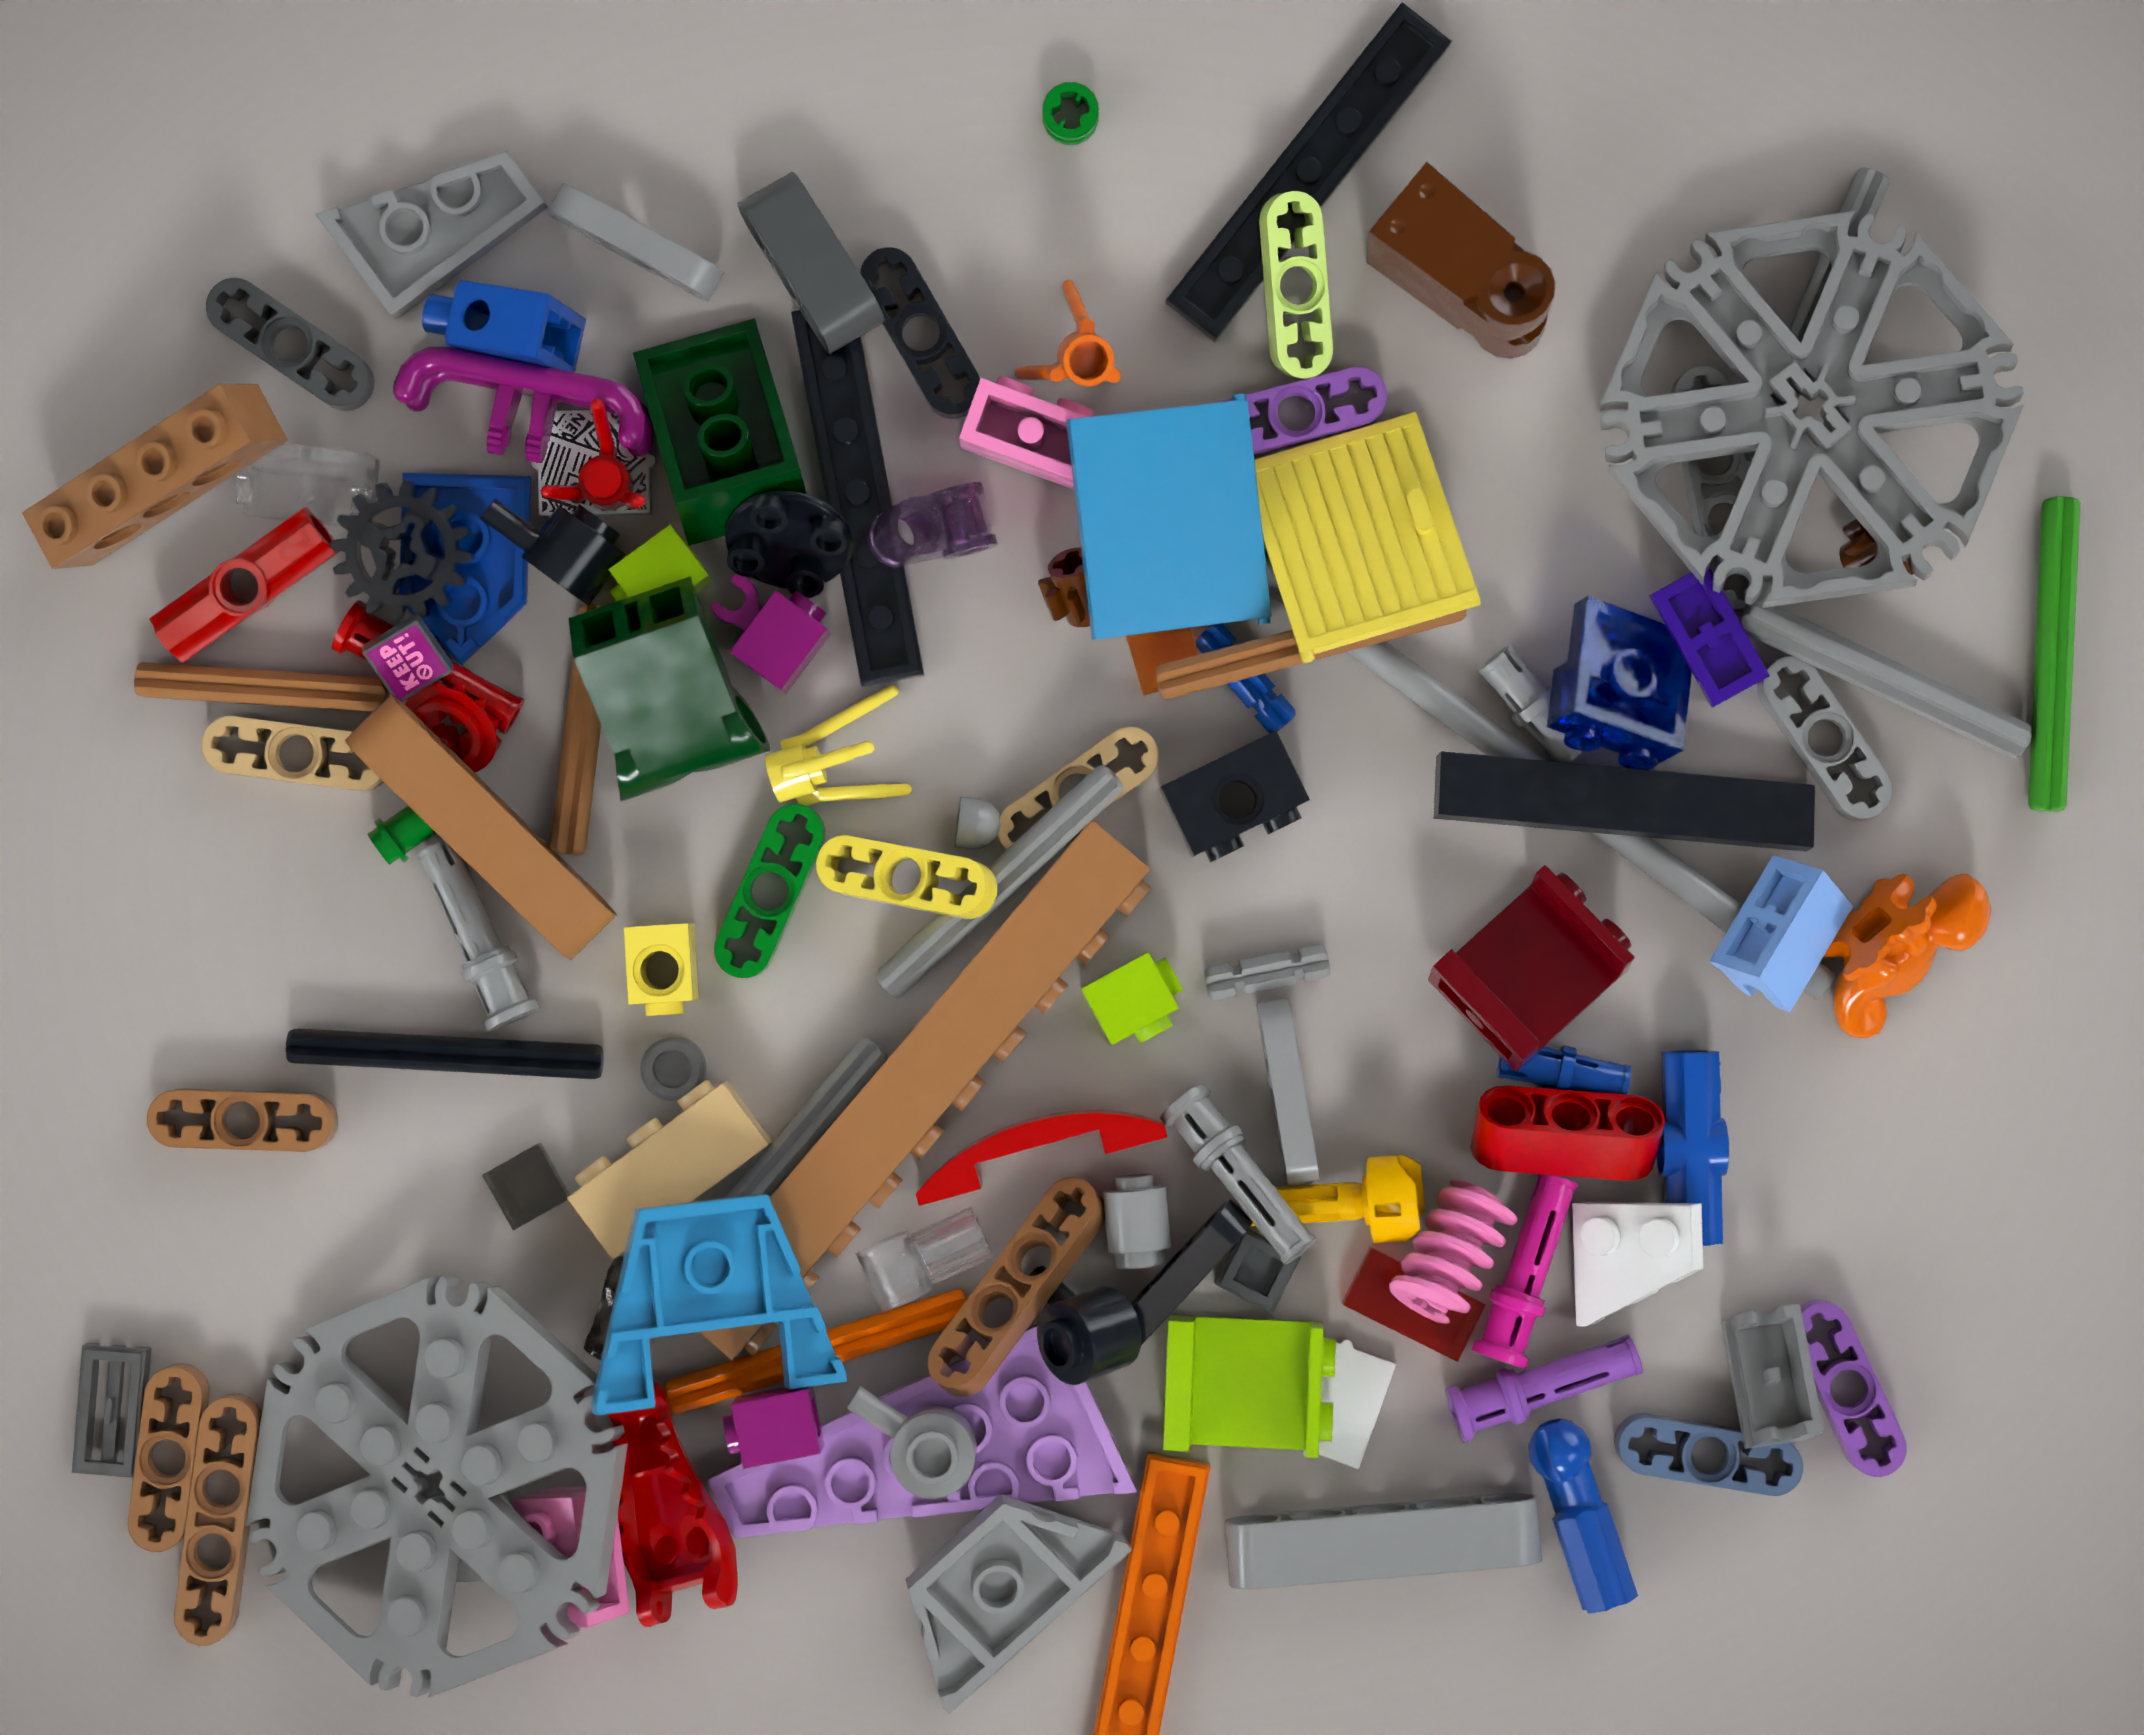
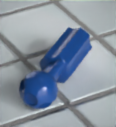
M1553 1419L1544 1422L1535 1430L1528 1444L1529 1459L1536 1472L1544 1478L1556 1514L1552 1520L1582 1610H1587L1589 1614L1607 1611L1611 1608L1627 1604L1635 1599L1638 1593L1609 1506L1601 1499L1589 1463L1592 1456L1590 1440L1584 1430L1571 1420Z

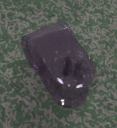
M982 482L961 484L932 494L908 498L877 515L870 523L867 533L868 545L872 554L885 565L902 567L938 558L953 559L997 546L996 535L988 532L979 498L984 493ZM898 520L905 522L910 527L913 533V545L906 543L901 538L898 531Z

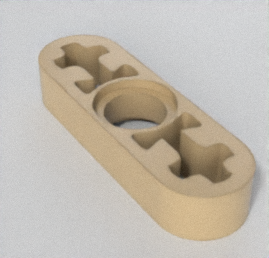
M225 716L213 721L206 728L202 737L201 747L205 760L211 767L223 773L358 791L372 790L383 783L371 769L363 770L361 780H355L354 769L329 764L330 777H322L329 756L326 739H335L330 751L352 755L355 753L345 741L352 731ZM233 728H239V738L250 742L265 743L263 731L271 730L272 733L265 746L267 768L259 769L263 756L257 754L237 753L234 763H229V753L219 750L220 738H230L233 734ZM295 735L306 737L311 742L314 750L311 764L300 772L289 771L284 767L280 759L282 744L288 738Z
M1123 727L1108 735L1009 805L1002 812L999 818L1001 826L998 831V838L1002 846L1007 850L1014 844L1008 835L1015 829L1014 823L1011 820L1015 814L1022 812L1029 819L1045 809L1035 801L1041 794L1048 792L1051 804L1054 807L1060 801L1059 789L1062 782L1074 774L1087 776L1094 769L1087 764L1092 758L1099 755L1102 764L1106 766L1119 755L1118 749L1115 746L1119 741L1125 739L1131 746L1141 742L1147 749V752L1141 757L1144 769L1135 774L1130 767H1125L1115 773L1123 784V790L1107 807L1112 805L1146 781L1155 771L1159 759L1155 740L1149 733L1137 727Z

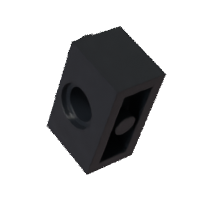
M1277 731L1159 788L1191 856L1194 857L1205 851L1210 863L1244 847L1245 845L1239 834L1263 824L1267 834H1270L1301 819L1302 817L1297 806L1310 800ZM1240 782L1251 789L1255 803L1253 810L1248 816L1232 818L1226 815L1220 808L1219 793L1223 786L1228 783Z

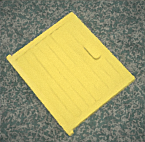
M1416 412L1254 460L1263 542L1303 663L1313 661L1315 659L1314 654L1481 605L1478 590Z

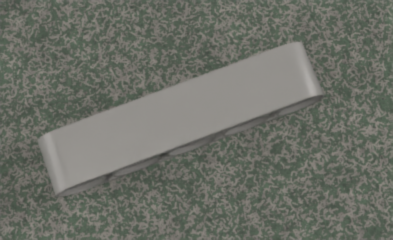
M1504 1493L1255 1514L1230 1518L1224 1522L1229 1584L1232 1588L1263 1589L1512 1568L1542 1562L1537 1495L1529 1493Z

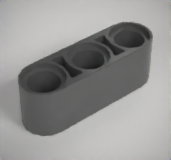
M790 172L737 203L740 214L755 241L819 342L829 354L885 323L883 312L869 286L794 172Z

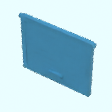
M1245 393L1232 395L1233 401L1066 420L1092 640L1258 619V625L1271 623L1270 617H1272L1254 452L1248 399L1246 400Z

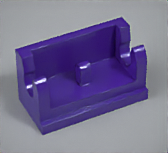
M1709 567L1704 575L1703 585L1691 572L1649 595L1711 708L1770 675L1723 590L1720 593L1713 591L1712 581L1714 574Z

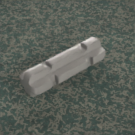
M1317 944L1298 948V953L1290 955V951L1287 950L1239 960V965L1231 967L1230 962L1209 966L1205 969L1204 976L1208 995L1211 999L1220 1000L1237 996L1236 991L1244 990L1245 994L1294 985L1296 984V979L1303 978L1304 982L1323 979L1330 975V964L1325 947Z

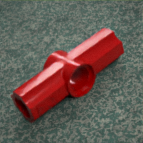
M308 507L302 508L240 554L220 563L212 574L150 617L149 620L153 625L156 636L168 652L172 653L181 663H186L255 612L268 607L276 597L338 554L340 551L330 547L331 541L334 540L332 535ZM238 568L249 570L258 582V592L252 602L240 600L231 588L233 573Z

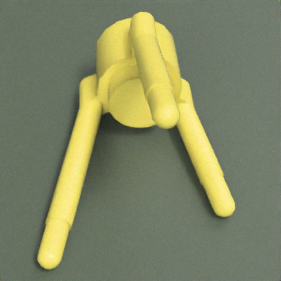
M890 685L806 732L780 740L782 750L765 755L770 783L779 803L796 798L798 804L809 806L826 801L876 799L910 795L912 787L907 783L817 787V785L827 782L825 768L872 753L875 745L871 741L846 746L824 754H820L817 746L806 748L898 695L899 688L896 685Z

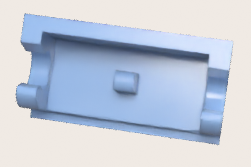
M1773 855L1711 957L1710 962L1714 967L1721 969L1731 982L1748 996L1752 997L1757 989L1776 1008L1791 1012L1852 910L1853 905L1823 870Z

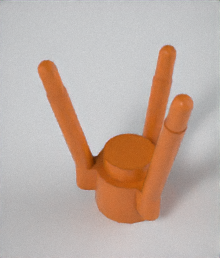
M1065 280L1062 284V289L1076 322V332L1066 336L1059 345L1057 353L1058 362L1052 365L1018 367L1015 370V377L1020 380H1052L1054 382H1060L1068 377L1078 385L1087 387L1098 385L1105 380L1117 383L1121 378V373L1117 368L1113 367L1114 354L1112 348L1107 341L1094 333V321L1089 318L1073 281Z

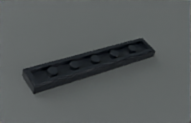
M1402 2L1168 296L1166 304L1216 342L1264 281L1259 218L1265 203L1277 194L1300 191L1313 197L1320 208H1322L1447 51L1452 41ZM1288 203L1287 213L1277 216L1278 228L1289 230L1291 246L1295 242V229L1305 226L1304 214L1294 213L1292 203ZM1278 249V260H1281L1289 249Z
M800 310L792 311L791 315L826 501L845 519L853 539L851 558L847 566L843 567L840 571L861 686L867 687L925 676L861 336L829 354L819 342Z
M1441 751L1436 756L1433 819L1806 852L1814 847L1815 785Z

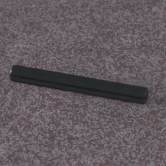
M299 1028L288 1032L285 1048L287 1061L298 1064L597 1079L601 1077L604 1065L603 1048L596 1044Z

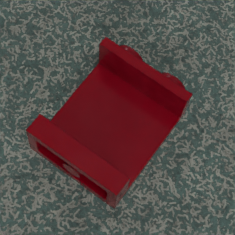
M1546 865L1535 873L1531 885L1462 948L1456 953L1451 949L1432 966L1428 981L1515 1072L1519 1071L1623 976L1635 959V956L1628 950L1631 948V942L1626 934L1607 918L1601 922L1583 904L1587 899L1576 882L1562 872L1556 876Z

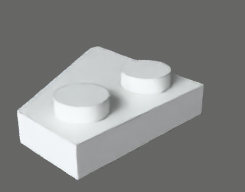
M1592 1201L1572 1203L1576 1326L1586 1327L1597 1324L1612 1313L1630 1304L1637 1303L1657 1293L1659 1289L1703 1269L1701 1204Z

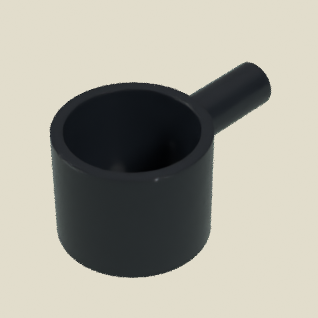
M496 498L492 500L480 517L482 521L524 551L521 555L523 559L588 606L612 575L608 569L626 556L624 552L614 546L620 534L580 504L572 514L558 505L540 531Z
M1039 1266L1029 1276L1043 1273L1047 1268ZM1061 1282L1047 1301L1049 1305L1043 1309L1037 1323L1039 1350L1052 1374L1066 1384L1078 1385L1131 1365L1139 1355L1142 1336L1137 1314L1128 1299L1118 1290L1108 1286H1101L1076 1295Z

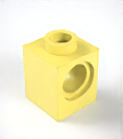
M695 923L624 927L628 1005L645 1004L646 1016L684 1014V1001L699 999ZM660 951L672 955L679 969L676 981L666 989L654 986L646 974V966L649 959Z

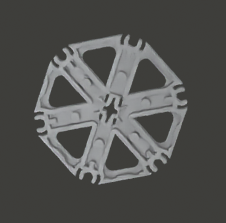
M1856 211L1706 233L1705 242L1715 250L1718 255L1716 258H1713L1711 249L1704 242L1698 239L1693 241L1690 246V253L1698 261L1700 267L1694 272L1687 273L1681 271L1674 261L1668 260L1664 265V275L1671 287L1661 280L1656 271L1600 404V412L1611 408L1616 409L1609 410L1601 415V430L1619 428L1624 430L1628 436V439L1623 444L1605 447L1606 462L1616 464L1625 462L1630 458L1634 460L1623 465L1609 464V473L1702 585L1706 571L1716 561L1719 565L1713 576V591L1720 593L1727 577L1732 574H1742L1748 579L1750 584L1744 603L1750 605L1758 599L1763 581H1770L1771 589L1762 608L1915 587L1917 579L1908 573L1903 564L1904 561H1908L1909 568L1916 577L1925 581L1931 576L1933 568L1922 555L1924 548L1928 546L1939 547L1950 560L1954 559L1960 551L1958 540L1952 533L1944 530L1945 528L1957 535L1966 548L2024 406L2023 404L2015 408L1996 407L2013 406L2020 402L2023 396L2022 386L2003 388L1994 380L1996 373L2014 370L2018 363L2017 354L2009 353L2013 347L2012 341L1917 232L1913 246L1904 256L1900 253L1907 236L1905 226L1898 225L1893 239L1888 243L1881 244L1873 241L1869 233L1874 215L1869 213L1861 219L1855 237L1848 235V229L1855 219ZM1805 251L1821 252L1830 260L1831 272L1801 343L1742 275L1744 266L1751 260ZM1910 285L1922 289L1962 337V348L1957 352L1863 365L1891 296L1897 289L1903 286ZM1674 320H1685L1695 326L1742 383L1649 397L1642 389L1641 379L1664 326ZM1995 352H2005V353H1998V354H1996L1995 356H1993V357H1991V358H1989V356H1988V355H1990V354H1992V353H1995ZM1796 393L1799 396L1803 395L1809 401L1815 400L1817 397L1824 400L1820 412L1824 420L1823 423L1821 421L1817 422L1810 415L1801 420L1795 416L1799 406L1798 399L1795 396ZM1773 395L1780 402L1781 406H1778L1771 398ZM1953 422H1964L1971 425L1978 433L1979 445L1958 496L1948 503H1936L1878 433ZM1805 434H1807V436L1817 446L1816 448H1813L1812 445L1807 441V439L1804 437ZM1756 451L1724 530L1716 536L1704 537L1695 533L1657 487V473L1667 464ZM1818 474L1875 540L1877 556L1871 563L1865 566L1810 574L1796 572L1789 566L1786 559V551Z
M454 1276L428 1277L303 1329L313 1337H296L291 1344L304 1357V1366L300 1371L290 1361L277 1363L273 1368L276 1377L267 1378L245 1525L257 1524L265 1518L270 1519V1526L253 1531L248 1539L250 1544L270 1540L276 1547V1558L274 1561L259 1568L261 1576H272L285 1571L288 1575L280 1582L267 1585L266 1587L370 1686L379 1683L382 1690L398 1687L402 1668L407 1669L412 1676L410 1696L414 1697L429 1693L428 1698L565 1646L568 1643L562 1639L567 1640L577 1636L581 1630L568 1618L567 1607L569 1603H573L580 1611L587 1614L595 1611L600 1606L597 1598L605 1596L607 1592L628 1447L627 1443L619 1445L608 1452L602 1451V1444L619 1439L625 1433L623 1425L605 1430L597 1425L595 1414L592 1413L591 1402L593 1395L586 1398L583 1396L587 1390L596 1384L597 1374L499 1286L489 1287L487 1282L470 1283L468 1299L464 1304L461 1303L457 1297L458 1277ZM402 1317L411 1319L420 1331V1344L410 1413L401 1407L346 1356L347 1345L354 1337ZM493 1335H501L507 1338L549 1377L552 1392L549 1400L543 1406L478 1432L491 1337ZM298 1415L311 1419L365 1469L370 1476L300 1504L288 1502L280 1491V1477L287 1429L292 1419ZM567 1468L579 1471L586 1482V1496L579 1544L575 1554L567 1559L499 1495ZM440 1472L443 1475V1479L439 1487L445 1495L428 1498L425 1493L428 1491L430 1484L424 1476L425 1474L431 1475ZM391 1538L379 1624L372 1635L361 1636L316 1595L312 1585L313 1575L316 1569L322 1565ZM459 1558L515 1609L518 1617L517 1629L510 1638L465 1656H455L446 1650Z

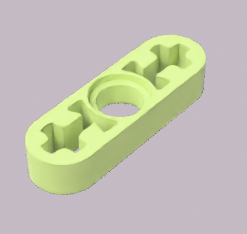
M1300 191L1284 192L1271 197L1265 203L1259 218L1270 357L1276 369L1283 375L1291 378H1312L1321 374L1328 367L1333 355L1323 214L1317 201L1310 195ZM1288 203H1292L1294 213L1304 214L1305 226L1295 229V249L1309 246V257L1293 256L1278 260V249H1291L1289 230L1278 228L1277 216L1287 213ZM1294 266L1304 269L1312 280V291L1309 297L1297 305L1288 302L1280 290V281L1283 274ZM1314 311V322L1302 321L1301 326L1304 341L1314 342L1315 354L1306 356L1304 361L1305 367L1301 368L1299 359L1288 357L1287 345L1294 344L1298 340L1297 322L1283 324V313L1292 315L1306 314Z

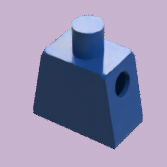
M460 280L457 283L453 298L435 294L429 295L422 313L424 331L444 335L446 344L453 348L575 372L586 319L550 294Z

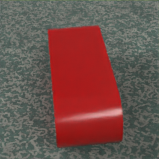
M1495 1086L1486 1090L1480 1097L1470 1149L1472 1156L1479 1164L1496 1171L1623 1181L1639 1180L1648 1176L1653 1170L1665 1117L1663 1111L1655 1102L1636 1095L1520 1086Z

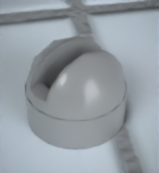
M960 797L955 847L980 849L994 842L998 836L1001 824L1000 815L992 804L977 798Z

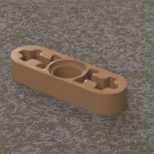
M176 1089L166 1091L152 1101L147 1112V1126L156 1141L164 1146L173 1148L307 1152L321 1148L332 1140L338 1128V1114L334 1105L326 1097L316 1093ZM177 1100L182 1101L183 1111L187 1113L211 1112L208 1100H215L216 1103L210 1119L214 1138H207L206 1136L210 1124L188 1125L182 1128L181 1136L176 1135L175 1125L165 1123V1111L176 1109ZM239 1101L253 1105L260 1117V1124L256 1133L247 1139L233 1135L226 1124L228 1110ZM271 1102H279L280 1104L276 1116L301 1114L304 1110V1104L310 1105L311 1115L321 1117L322 1119L321 1129L311 1131L309 1140L303 1139L302 1129L298 1127L275 1128L278 1140H271L270 1135L275 1124V1114Z
M185 1363L173 1364L156 1372L149 1379L144 1392L128 1515V1531L132 1540L140 1548L150 1552H163L171 1549L184 1539L199 1422L203 1411L208 1407L209 1385L206 1377L199 1369ZM176 1377L182 1379L181 1387L183 1390L192 1392V1400L186 1401L179 1406L176 1424L188 1422L190 1424L189 1431L175 1426L161 1429L156 1428L157 1420L165 1422L171 1419L173 1401L167 1396H162V1388L173 1384ZM160 1440L175 1441L183 1448L185 1465L180 1473L166 1475L155 1467L152 1460V1452ZM148 1485L163 1489L180 1486L181 1494L173 1492L166 1497L165 1517L175 1519V1526L163 1532L161 1537L157 1536L156 1525L146 1522V1515L153 1513L159 1508L162 1490L149 1492Z

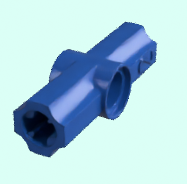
M1719 1051L1661 1052L1662 1111L1665 1123L1656 1155L1659 1175L1664 1177L1663 1203L1701 1204L1703 1246L1723 1244L1722 1176H1725L1728 1171L1729 1137L1726 1121L1724 1118H1721L1720 1111L1721 1062Z

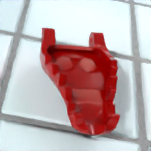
M653 1380L655 1408L607 1414L612 1421L613 1427L623 1425L625 1433L619 1439L612 1441L614 1447L628 1443L618 1509V1522L623 1562L635 1589L636 1614L644 1627L662 1624L670 1619L672 1592L703 1584L702 1596L706 1605L711 1609H720L732 1606L735 1603L738 1589L736 1549L728 1525L689 1460L675 1429L667 1392L655 1380Z

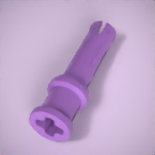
M1628 1334L1595 1348L1587 1349L1516 1373L1513 1369L1507 1370L1503 1368L1496 1371L1494 1379L1461 1390L1455 1385L1445 1388V1395L1461 1440L1465 1443L1474 1439V1432L1509 1420L1514 1425L1525 1422V1418L1530 1417L1529 1411L1620 1379L1642 1374L1643 1369L1636 1346Z

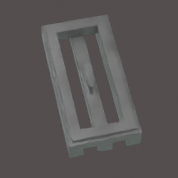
M86 1343L82 1345L72 1473L133 1478L144 1392L149 1381L152 1348H127L124 1345L102 1346L99 1343ZM100 1360L109 1361L102 1452L101 1461L91 1460ZM125 1362H131L123 1462H117Z

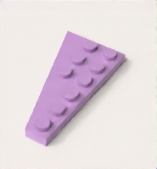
M1037 1324L1028 1327L989 1382L976 1394L969 1397L951 1395L940 1387L930 1374H927L878 1397L906 1416L921 1407L940 1405L954 1409L970 1423L977 1443L973 1471L967 1482L958 1491L947 1497L927 1499L907 1491L898 1482L892 1471L890 1451L893 1438L852 1411H848L821 1424L825 1445L820 1454L743 1469L741 1461L709 1476L707 1479L734 1538L810 1530L812 1527L845 1523L878 1522L880 1519L913 1516L915 1518L983 1510L1000 1494L1029 1503L1055 1500V1502L1079 1499L1082 1496L1108 1493L1116 1495L1137 1492L1134 1481L1088 1382L1069 1385L1052 1374L1039 1350ZM962 1358L949 1364L953 1371L965 1374L971 1364L966 1358Z

